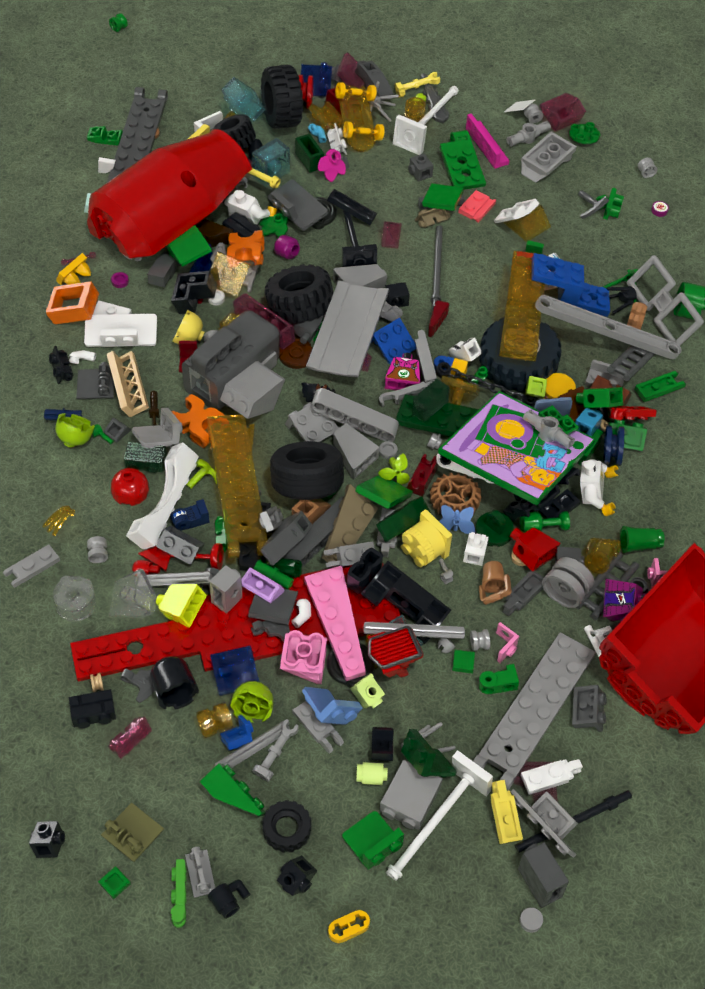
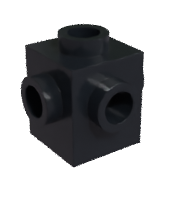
M58 821L37 822L29 842L36 858L58 857L61 846L65 842V832L61 829Z
M301 855L282 866L280 869L281 874L277 881L282 885L283 890L292 896L300 892L305 893L311 887L312 883L310 881L317 873V870Z

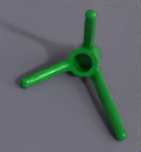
M628 269L626 276L603 287L607 289V287H612L623 281L627 282L638 269Z

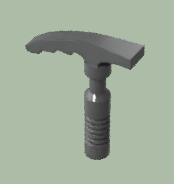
M580 190L578 195L593 205V208L581 214L580 217L582 219L589 217L602 208L609 200L606 196L600 201L594 200L589 194Z

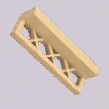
M114 351L107 353L121 410L129 417H132L148 409L149 406L134 353L130 351L120 357ZM128 359L131 360L127 367L123 366V362ZM133 372L134 376L131 381L127 380L129 373ZM133 386H138L135 394H131ZM137 399L141 400L142 405L134 408Z

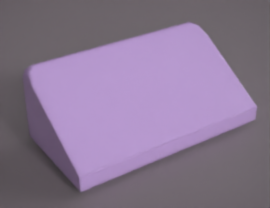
M251 567L241 579L242 587L269 603H272L285 591L281 585Z

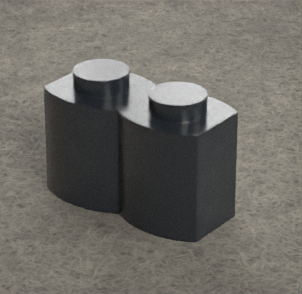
M374 548L367 549L362 554L360 561L350 567L347 587L358 595L361 594L382 568L383 554Z

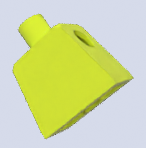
M172 584L165 595L160 594L157 596L156 604L166 618L190 628L207 595L197 584Z

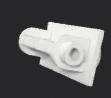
M334 123L335 128L329 129L327 132L331 149H335L340 153L344 151L345 155H347L345 148L348 146L343 138V130Z

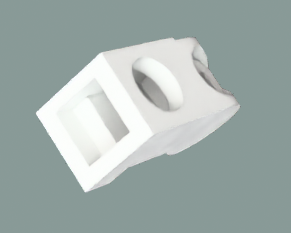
M474 337L466 342H458L449 349V354L452 358L472 361L481 355V349Z

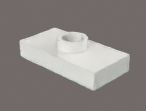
M102 301L97 302L93 314L132 313L129 308Z

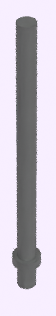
M440 225L436 227L433 295L431 296L432 309H434L435 301H441L439 295L443 227Z

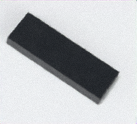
M336 189L331 192L327 199L330 203L371 225L377 215L376 212Z

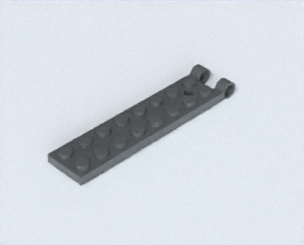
M135 87L134 99L114 158L116 160L115 165L110 171L107 182L152 152L155 135L168 99L167 90L159 89L157 99L144 98L145 88Z

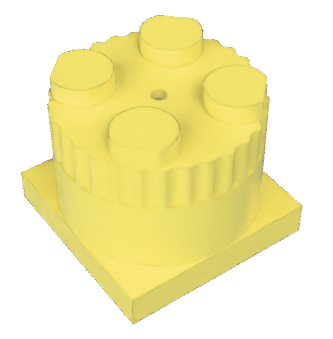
M425 509L420 513V522L402 534L403 544L401 548L404 554L410 555L414 559L418 567H423L438 556H441L443 559L449 556L452 534Z

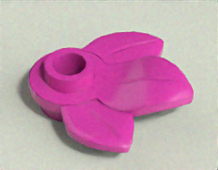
M335 149L328 150L326 156L321 157L318 162V171H324V175L329 182L334 181L338 173L345 175L346 166L341 160V154Z

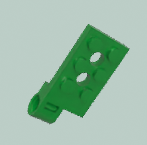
M468 130L451 132L450 142L441 143L439 148L452 186L463 187V190L485 187L486 181ZM459 160H462V161H464L465 163H464V164H461V163L458 162V161H459ZM462 173H468L470 176H464Z

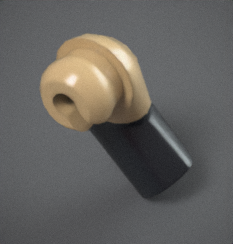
M600 407L597 410L601 412L603 418L599 430L605 432L610 420L606 407Z

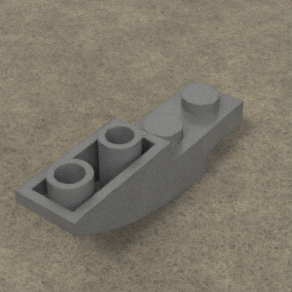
M372 60L351 63L350 69L365 81L366 88L369 85L376 86L377 81H379L377 96L394 95L386 77Z

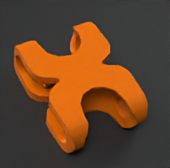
M263 230L254 231L253 235L249 237H240L238 232L229 234L230 246L227 248L229 268L238 267L239 263L246 260L253 261L255 265H263L264 257L262 252L265 250Z
M190 394L185 398L186 408L190 410L189 412H171L182 423V433L190 432L191 441L205 448L210 443L209 434L205 431L207 427L223 431L229 425V422L222 412L212 407L204 409V401Z

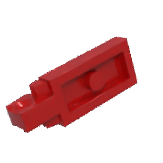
M644 406L611 407L610 418L634 420L637 417L638 419L648 420V417H656L657 411Z

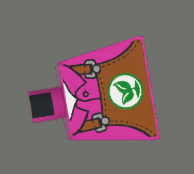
M403 353L402 358H393L385 377V389L399 390L420 383L419 361L413 359L411 353Z

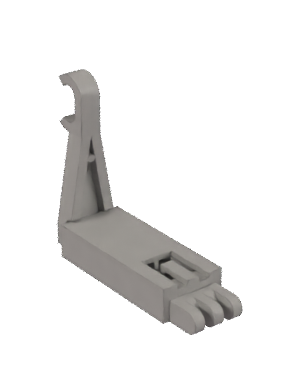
M419 330L418 339H415L417 356L424 382L381 394L379 397L381 407H384V401L389 399H395V403L399 404V400H403L406 394L422 398L437 396V392H439L437 377L424 330Z

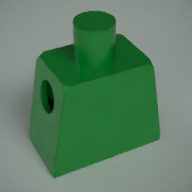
M623 387L584 389L583 393H577L576 401L578 404H584V408L623 406Z

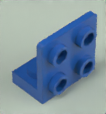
M400 317L374 332L371 343L374 342L375 345H378L388 364L392 363L394 357L402 358L403 353H410L416 349V344Z

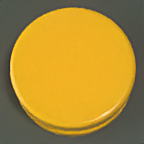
M553 373L546 378L545 397L542 399H555L567 393L570 389H576L575 382L566 374Z

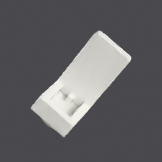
M218 111L194 122V132L203 124L213 129L216 124L223 120L222 112Z

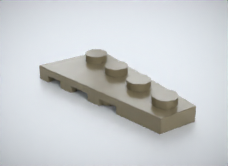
M351 484L346 485L344 498L339 505L338 516L334 520V527L324 550L356 544L378 510V507L369 499L357 493ZM323 552L322 559L327 563L329 561H338L336 554L327 556Z

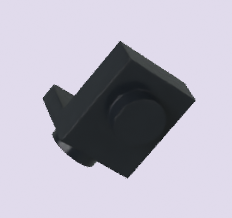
M372 728L371 760L393 761V728Z

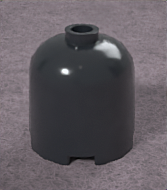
M168 656L160 659L153 665L150 677L159 706L163 709L174 706L176 710L194 701L192 697L199 693V689L184 659L177 656Z

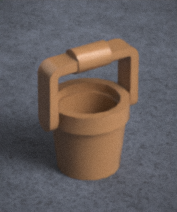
M490 561L483 566L482 585L479 586L480 600L486 605L503 599L512 592L510 577L508 574L505 575L503 565L498 561ZM485 592H487V593H494V594H491V595H489L488 597H486V593H485Z

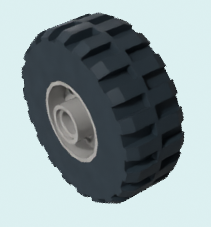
M526 315L503 317L498 322L492 323L484 332L480 346V366H485L488 369L487 378L493 380L494 384L503 386L510 391L513 389L517 390V392H523L526 390L529 376L546 379L553 373H557L562 352L561 342L557 338L558 336L555 331L551 330L550 326L541 322L540 319L530 318Z

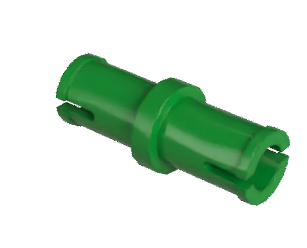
M258 560L254 566V570L287 590L291 588L294 582L293 578L280 572V569L277 567L273 568L261 560Z

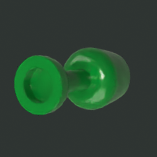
M567 511L561 512L558 518L542 519L538 512H530V517H520V529L524 533L531 528H536L542 532L543 526L559 525L562 530L567 531L570 529V517Z

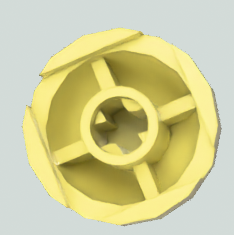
M187 310L172 342L179 345V341H201L205 332L202 331L203 323L200 317Z

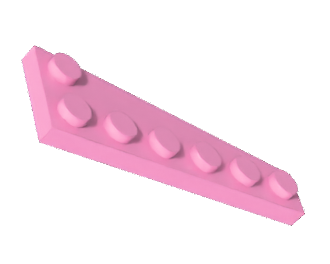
M342 566L305 576L304 582L345 680L349 681L365 676L366 670Z

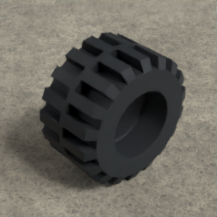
M243 114L227 117L213 128L222 130L231 136L242 150L252 144L256 138L250 118Z

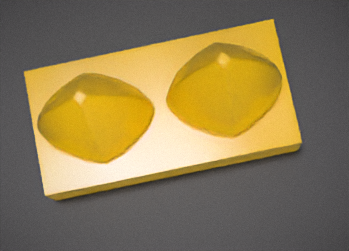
M81 253L59 272L56 281L60 285L63 283L70 285L81 283L75 273L82 276H91L90 268L86 263L87 257Z

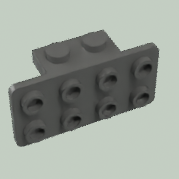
M295 180L288 181L268 195V200L274 207L279 209L285 217H288L302 231L308 229L328 214V209Z

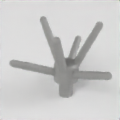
M377 81V83H376V90H377V92H378V88H379V84H380L379 81ZM376 93L375 100L368 101L370 107L365 123L368 122L373 107H376L391 122V119L383 111L380 104L395 106V103L382 100L398 98L399 95L379 97Z

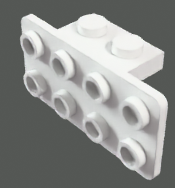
M93 314L91 320H85V346H155L157 343L156 314Z

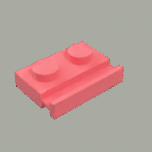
M475 190L459 208L458 213L479 223L496 204V199L492 200L489 196Z

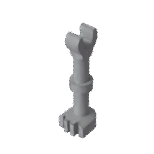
M288 719L284 720L281 735L276 743L268 749L269 753L263 763L255 765L252 770L256 776L267 782L274 775L269 770L271 764L282 753L281 749L286 741L299 731L297 724L293 729H287L290 723Z

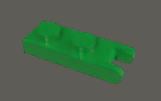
M673 371L637 384L634 390L642 401L646 402L684 388L686 383L684 381L677 383L674 378L678 376V373Z

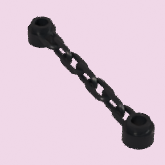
M447 362L439 363L436 368V375L439 378L444 379L448 376L459 378L474 386L489 389L493 393L498 392L494 390L497 387L502 389L501 392L517 399L518 395L523 397L519 401L533 408L537 401L533 396L512 392L503 386L488 383L473 375L464 374L452 368ZM451 370L456 372L455 375L450 374ZM472 378L479 380L478 384L471 382Z

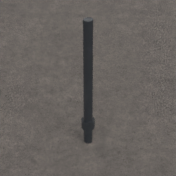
M629 790L616 796L611 795L605 798L604 802L572 818L579 824L606 810L611 811L617 808L618 804L631 799L632 795ZM540 832L515 844V848L520 853L529 846L538 844L548 838Z

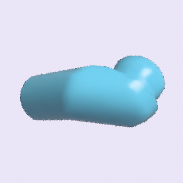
M314 123L308 126L310 133L317 136L320 143H325L327 139L324 129Z

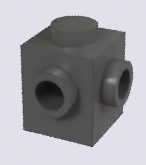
M425 154L410 158L408 170L419 182L433 176L434 165Z

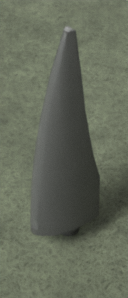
M325 313L319 318H314L312 321L296 323L293 329L300 337L301 343L311 342L320 327Z

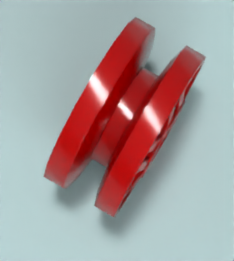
M299 75L303 94L302 100L306 102L307 109H311L313 101V76L309 75L306 83L304 82L303 75Z

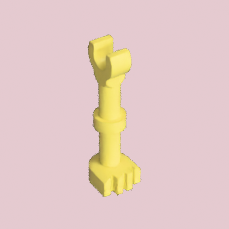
M432 72L428 77L419 80L414 79L413 82L406 84L398 82L394 85L395 91L399 98L404 97L405 90L417 89L428 83L439 84L440 77H437V72Z

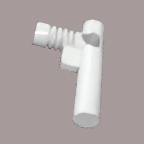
M588 625L584 630L599 657L601 655L599 646L605 639L604 636L609 634L612 629L610 626H606L605 628L593 630L592 626Z

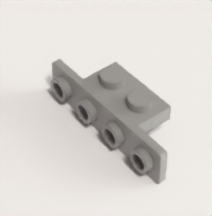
M515 789L510 791L515 796L514 799L517 806L521 809L525 807L529 811L527 814L529 819L534 824L539 822L542 825V833L549 840L555 839L557 842L555 847L564 856L568 853L574 858L577 854L565 843L563 838L578 823L552 795L546 791L531 806Z

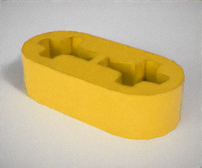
M357 910L334 920L329 925V938L335 943H343L366 932L370 924L369 915L365 911ZM356 917H359L360 920L365 919L362 927L359 924L351 926L356 922ZM338 926L339 929L347 927V929L343 930L342 936H339L338 934H333L335 927Z

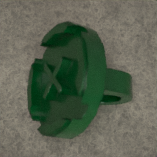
M492 510L479 517L475 530L476 534H483L489 537L487 546L493 547V545H498L500 547L509 543L512 539L510 534L514 530V525L508 516L498 510Z

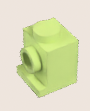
M372 673L362 678L350 688L364 708L370 706L375 708L383 702L381 697L385 695L373 678Z

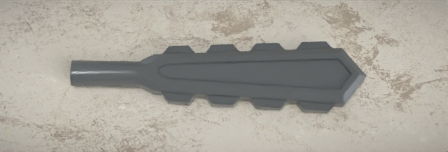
M423 73L420 77L421 79L426 78L427 75ZM428 83L424 85L423 94L426 96V102L429 103L428 108L431 110L441 100V97L437 95V89ZM445 105L432 117L435 121L444 123L449 119V112L445 109Z

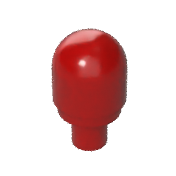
M137 560L134 562L132 570L136 575L159 574L160 566L153 565L150 561Z

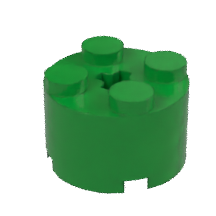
M682 282L677 294L684 293L701 316V310H705V286ZM682 302L674 308V315L694 320Z

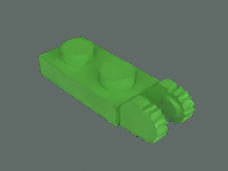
M176 859V867H172V881H176V889L171 891L172 904L176 905L171 909V920L176 928H182L186 922L187 867L184 859Z

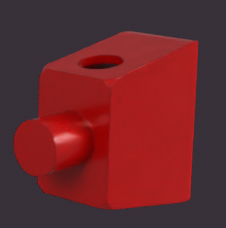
M515 528L510 534V537L516 541L512 550L513 553L531 571H535L553 559L557 547L560 546V542L536 528H531L525 533Z

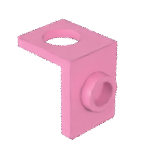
M658 558L653 559L651 568H648L647 571L648 579L651 581V588L657 583L660 575H664L667 572L660 571Z
M500 622L497 626L496 634L508 643L499 651L497 659L499 663L507 656L511 657L515 653L519 640V635ZM502 630L507 632L510 637H507Z

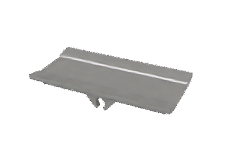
M338 280L306 367L324 373L359 377L389 293V288L376 289L352 285Z

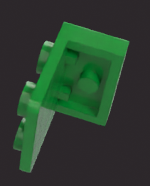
M373 811L346 830L342 838L366 869L369 870L374 865L377 866L382 863L385 857L397 852L403 846L404 833L399 827L393 831L377 811Z

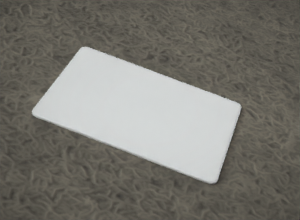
M535 100L516 102L504 112L524 110Z

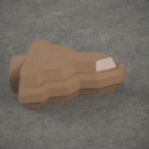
M641 302L633 304L627 325L641 330L648 308L646 304Z

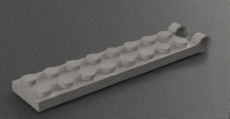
M561 632L480 753L473 760L474 763L483 769L489 763L503 771L504 774L500 780H505L507 791L511 788L595 656V651ZM509 746L512 748V751L507 752L504 748Z

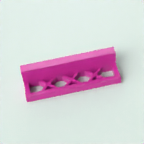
M472 113L468 114L466 130H468L494 169L509 165V159L482 122L477 121Z

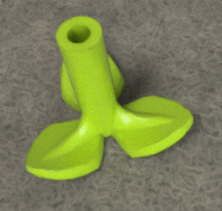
M404 453L399 455L397 459L391 457L389 459L391 468H383L378 472L379 476L386 480H392L397 476V483L406 484L410 479L408 473L401 472L408 465Z
M199 459L196 461V467L201 469L186 485L192 489L206 474L212 475L215 483L218 484V477L215 470L205 460Z

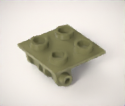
M131 802L114 821L110 819L106 822L105 827L107 829L101 836L131 861L135 862L164 828Z

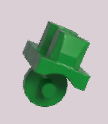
M612 188L610 197H607L609 202L600 208H606L603 219L608 220L609 216L616 218L619 216L624 196L616 194V188ZM606 195L598 196L596 200L600 201Z

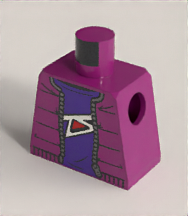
M606 579L603 617L610 621L622 620L644 597L643 588L635 583Z

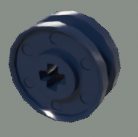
M607 425L604 438V464L609 465L611 457H615L616 466H621L624 451V427L619 426L617 434H613L612 426Z

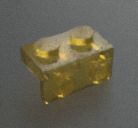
M328 101L322 108L311 104L308 108L313 113L312 117L320 121V126L325 130L334 129V123L340 128L345 122L343 116Z

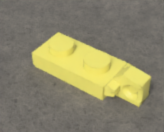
M505 780L492 782L493 794H490L499 843L523 840L514 795L507 791Z

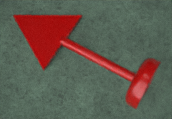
M215 543L210 554H196L195 558L210 559L211 568L221 570L224 559L223 545ZM157 546L138 553L156 566H160L166 572L170 558L174 557L157 548Z

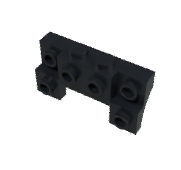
M572 467L538 505L513 494L515 501L511 502L503 510V513L512 522H515L521 516L530 517L529 512H537L560 493L559 484L568 485V479L573 475L579 476V469Z
M389 561L384 564L361 593L362 596L375 606H378L386 598L418 625L440 626L451 612L449 607ZM431 637L416 638L426 644Z

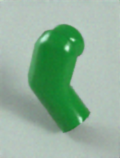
M480 366L474 376L484 381L488 376V369L485 366ZM472 378L471 382L478 384L479 380ZM464 381L465 386H471V385H472V384H469L467 381Z

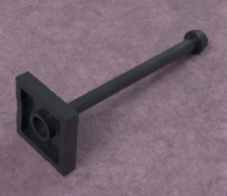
M343 210L352 246L342 247V267L377 264V245L359 246L351 214Z

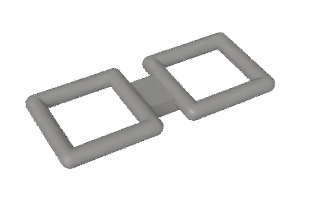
M656 255L651 256L627 281V285L635 289L638 301L647 305V311H650L655 306L660 312L653 321L667 340L673 341L680 346L704 323L703 318L684 293H679L674 299L670 295L669 291L676 285V282ZM654 264L667 284L648 302L635 282ZM682 302L695 322L675 340L662 322V319Z

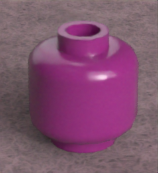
M282 235L275 241L274 248L278 256L292 259L298 255L300 246L297 239L288 235Z

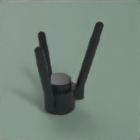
M632 286L607 287L608 291H621L617 294L609 295V299L618 297L621 302H624L623 305L612 311V314H616L625 307L633 305L637 294Z

